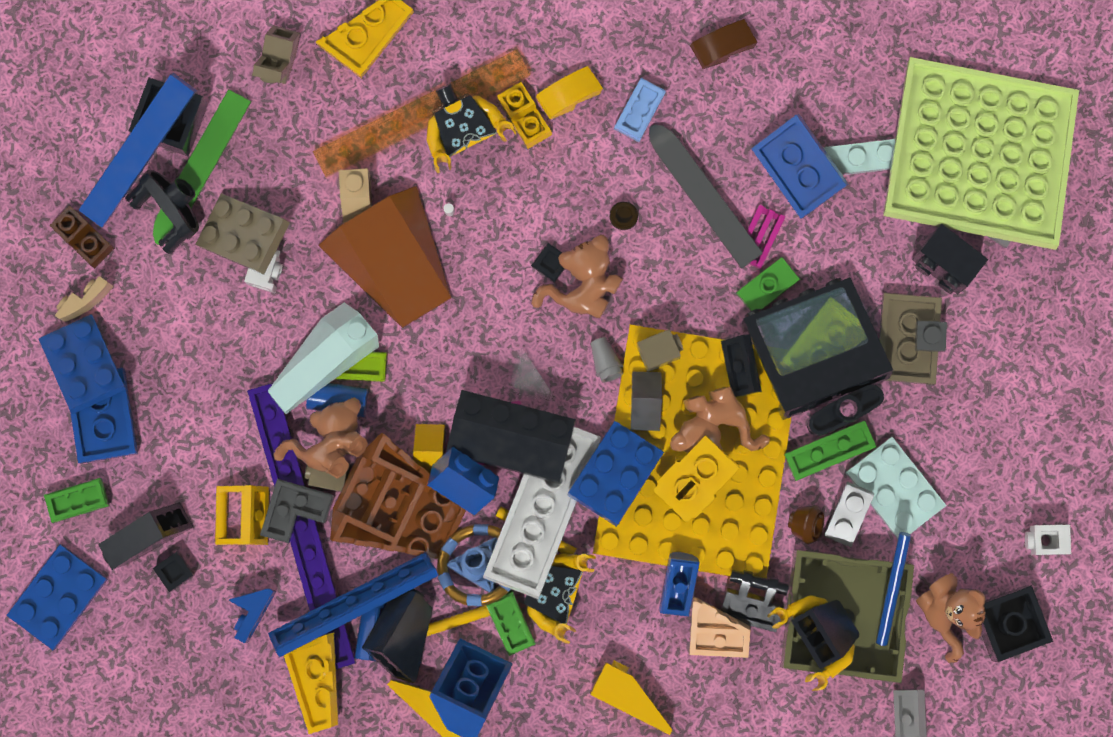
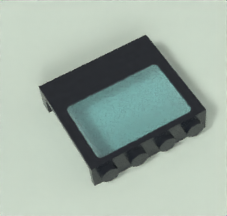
M850 277L844 280L841 278L833 279L826 283V287L816 291L814 288L807 289L801 292L799 297L790 301L787 298L775 302L769 309L763 311L761 309L752 310L743 318L741 328L743 333L748 331L753 345L780 403L778 411L782 420L839 399L865 386L875 385L891 377L893 368Z

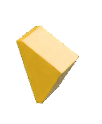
M416 424L413 460L428 473L431 472L432 465L444 455L445 425Z

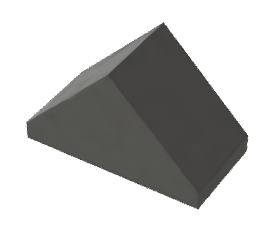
M632 372L630 430L660 431L662 406L661 372Z

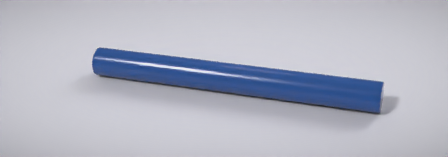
M899 532L876 640V643L881 646L888 645L911 538V534L906 532Z

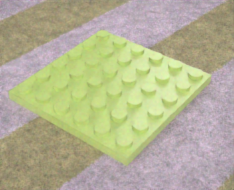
M910 57L907 63L883 216L937 227L943 224L952 230L1056 250L1060 242L1079 90Z

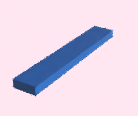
M175 73L170 74L80 207L79 211L100 227L106 225L197 92L195 88Z
M427 552L286 623L269 632L268 635L280 658L439 575Z

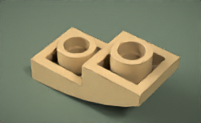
M100 276L96 280L92 279L83 291L85 294L83 298H80L73 292L70 296L66 295L57 305L56 309L58 312L55 316L64 322L77 318L98 304L114 286Z

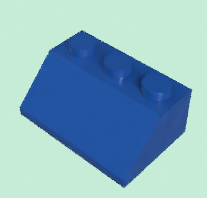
M461 638L458 640L429 696L448 731L461 737H478L513 663Z

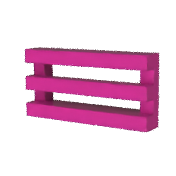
M760 204L747 230L751 237L761 214L766 215L765 221L755 240L758 247L771 219L777 222L759 260L749 263L759 269L762 268L786 217L775 213L771 209L768 210Z

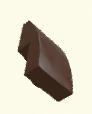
M742 19L697 39L691 43L690 47L702 69H706L727 62L731 55L753 49L758 42L745 19Z
M70 205L49 225L94 269L115 249Z

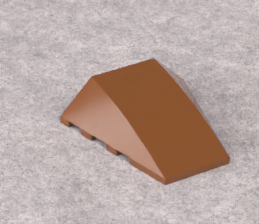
M417 186L388 196L340 225L318 245L402 328L451 299Z
M381 433L366 447L364 453L357 457L333 507L330 540L417 556L427 552L429 558L438 559L441 548L457 531L466 510L427 486L430 473L412 460L401 448L396 446L389 437Z

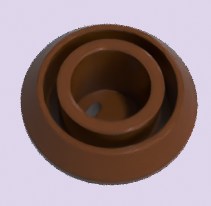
M817 505L799 507L796 511L791 512L788 527L791 528V532L795 537L809 545L816 542L821 535L824 525V513Z

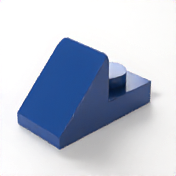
M268 588L229 599L230 602L248 611L246 616L244 614L240 616L234 627V630L238 631L234 637L235 639L243 643L250 641L277 591Z

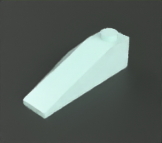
M345 302L320 319L269 388L268 393L282 411L287 414L379 347L377 333L358 311Z

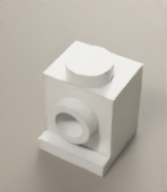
M276 250L264 275L248 268L244 282L249 286L276 293L277 287L272 283L273 280H279L283 264L279 263L280 251Z
M1070 525L1030 526V532H1025L1026 549H1031V555L1071 554ZM1043 535H1047L1050 538V543L1047 546L1041 543Z

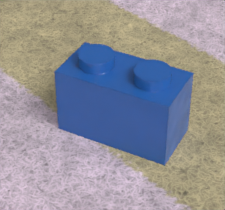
M452 447L432 465L427 486L475 515L495 498L499 476Z

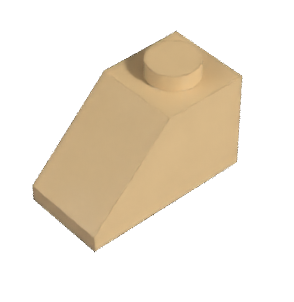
M368 168L339 170L340 200L343 223L372 207L371 176Z

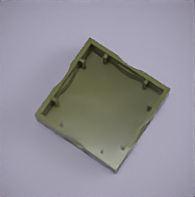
M801 550L793 551L787 608L789 604L806 596L813 595L825 598L828 602L838 600L844 609H850L855 615L854 625L859 631V638L854 643L853 661L838 675L902 683L906 647L905 621L911 601L913 564H905L888 645L881 646L876 643L893 562L841 557L839 555ZM792 616L789 617L785 623L780 667L809 672L824 671V668H819L792 624L791 620L794 618Z

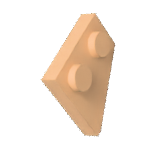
M693 598L690 655L748 658L750 626L699 598Z

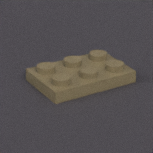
M221 193L195 245L264 275L290 222Z
M891 293L882 294L879 340L893 368L890 379L885 381L926 385L936 384L938 352L915 351V333L917 321L940 322L942 298Z

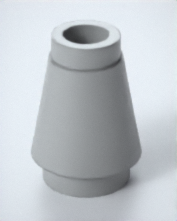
M602 337L592 341L590 345L592 347L596 376L600 377L603 383L621 377L623 375V364L607 341V338Z

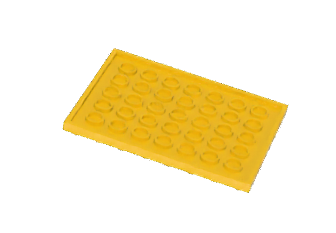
M629 325L622 369L623 375H621L614 421L629 430L631 429L632 372H647L637 349V342L666 330ZM671 331L672 335L677 334L683 346V350L680 351V359L649 371L661 372L662 377L660 431L630 430L664 453L617 527L601 516L598 517L593 554L668 566L671 553L683 552L698 558L700 562L698 571L730 576L732 570L739 572L747 570L753 572L755 576L767 579L785 463L784 454H786L791 417L782 420L778 411L780 403L758 353L752 344L762 392L736 399L746 411V419L750 425V437L754 440L763 434L767 435L770 438L769 444L763 449L750 451L741 445L738 427L720 424L718 428L721 434L720 444L723 448L722 451L740 469L715 493L716 498L696 518L692 517L686 523L653 489L658 485L657 481L678 459L681 461L687 455L685 451L673 450L670 445L672 437L680 431L683 423L695 418L697 412L686 410L683 401L695 396L704 395L708 402L710 401V391L722 387H730L721 345L723 339ZM767 347L778 373L782 376L789 374L787 370L779 365V362L788 350Z

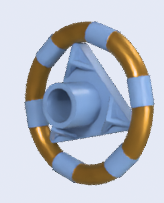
M489 524L469 525L455 532L443 545L437 561L438 579L443 590L453 600L467 606H484L498 601L511 590L502 585L495 589V582L483 578L502 529ZM473 535H490L494 537L475 548L468 549L464 554L448 562L449 557L462 540ZM448 567L488 593L484 595L465 594L459 591L451 580Z

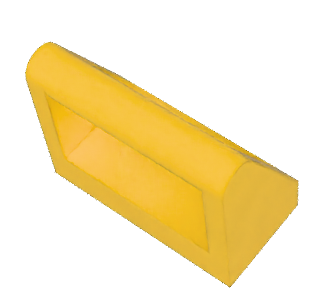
M253 485L216 486L215 545H268V537L261 536L260 534L269 507V487ZM228 492L242 493L241 538L227 539Z

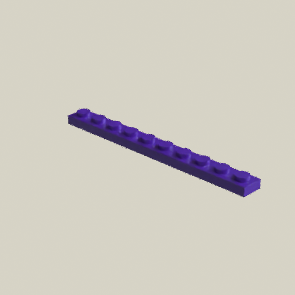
M273 383L247 390L274 487L277 479L306 487L299 460L293 450H289L282 461H277L274 458L276 448L284 440H291L292 436L285 413L268 393ZM298 516L290 543L308 607L312 611L337 598L317 523L315 520ZM345 624L324 634L327 635L334 632L336 669L356 663Z

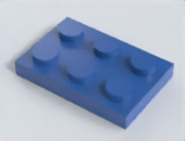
M800 114L792 117L751 148L800 219L806 217L849 185Z
M92 314L38 338L72 414L126 390Z
M123 367L117 368L126 390L75 414L71 413L79 464L138 454L126 374Z
M614 421L567 495L617 527L664 452Z
M60 544L6 616L50 649L55 650L108 579Z

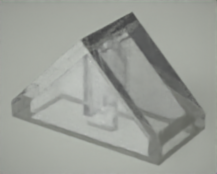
M521 348L517 352L509 393L547 402L552 401L554 395L524 349Z

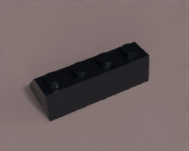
M461 390L446 452L454 447L475 462L560 483L576 419Z

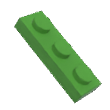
M864 420L784 455L792 476L797 481L876 448V445Z

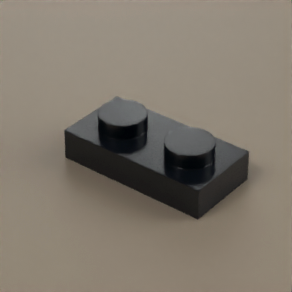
M750 334L721 341L729 384L735 397L738 398L762 392Z

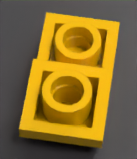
M586 66L548 86L536 95V99L551 120L573 111L576 104L599 95L603 88L589 66Z
M522 82L497 95V99L527 149L552 135L550 128L539 113L535 102Z

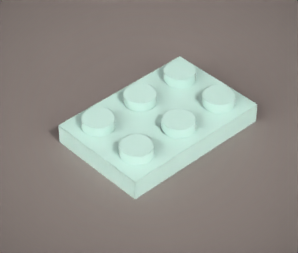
M890 437L845 472L855 485L874 492L870 505L897 539L899 532L911 534L947 506L893 437Z

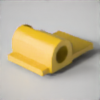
M705 435L681 461L678 459L657 481L658 485L653 491L687 523L692 517L696 518L716 498L715 493L740 467Z

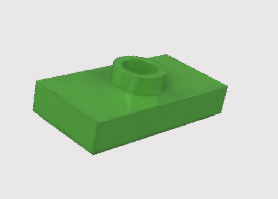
M781 257L737 291L736 294L750 311L755 309L762 310L800 279L783 257Z
M102 478L44 495L51 523H57L110 506Z
M512 590L498 601L486 605L509 656L535 645V641Z

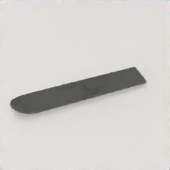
M652 125L649 128V138L655 152L740 268H744L762 255V251L679 139L664 126Z

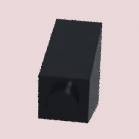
M178 502L146 513L98 545L104 560L113 570L133 562L194 527L183 506Z
M412 589L388 601L362 646L394 678L415 683L418 678L432 607L424 600L425 596L416 589Z

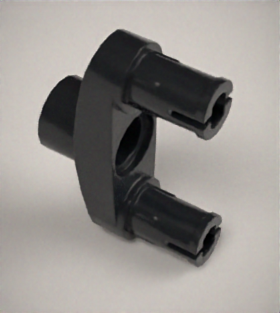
M147 170L140 178V183L126 195L125 199L127 202H130L129 205L133 209L139 210L151 196L154 198L173 223V228L158 243L160 247L164 246L162 249L166 253L173 254L186 239H191L199 230L198 221L188 204L196 194L193 187L182 178H176L171 183L160 173L154 170Z
M868 385L842 396L810 416L807 423L808 431L813 435L821 436L857 420L882 404L884 400L882 389L877 385ZM842 402H849L854 406L852 417H846L841 413L840 405Z

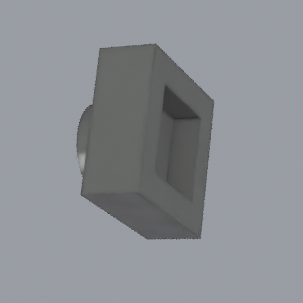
M917 321L915 351L945 352L947 322Z

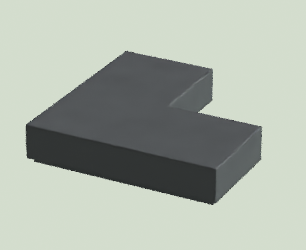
M277 479L260 535L289 544L298 516L326 524L334 495Z

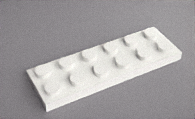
M574 427L560 483L523 475L483 575L484 579L539 599L577 502L567 494L599 446L600 436Z

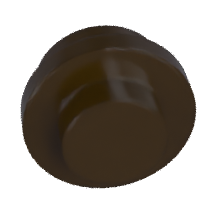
M618 202L610 210V222L618 230H629L637 223L638 211L629 202Z

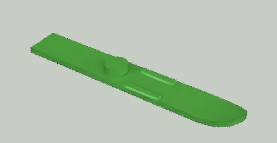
M229 89L179 178L187 181L195 191V197L188 203L191 209L251 104L250 100ZM160 209L153 228V237L157 245H159V240L173 228V223L162 209Z

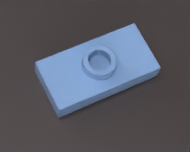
M640 78L614 130L640 142L666 94V90Z

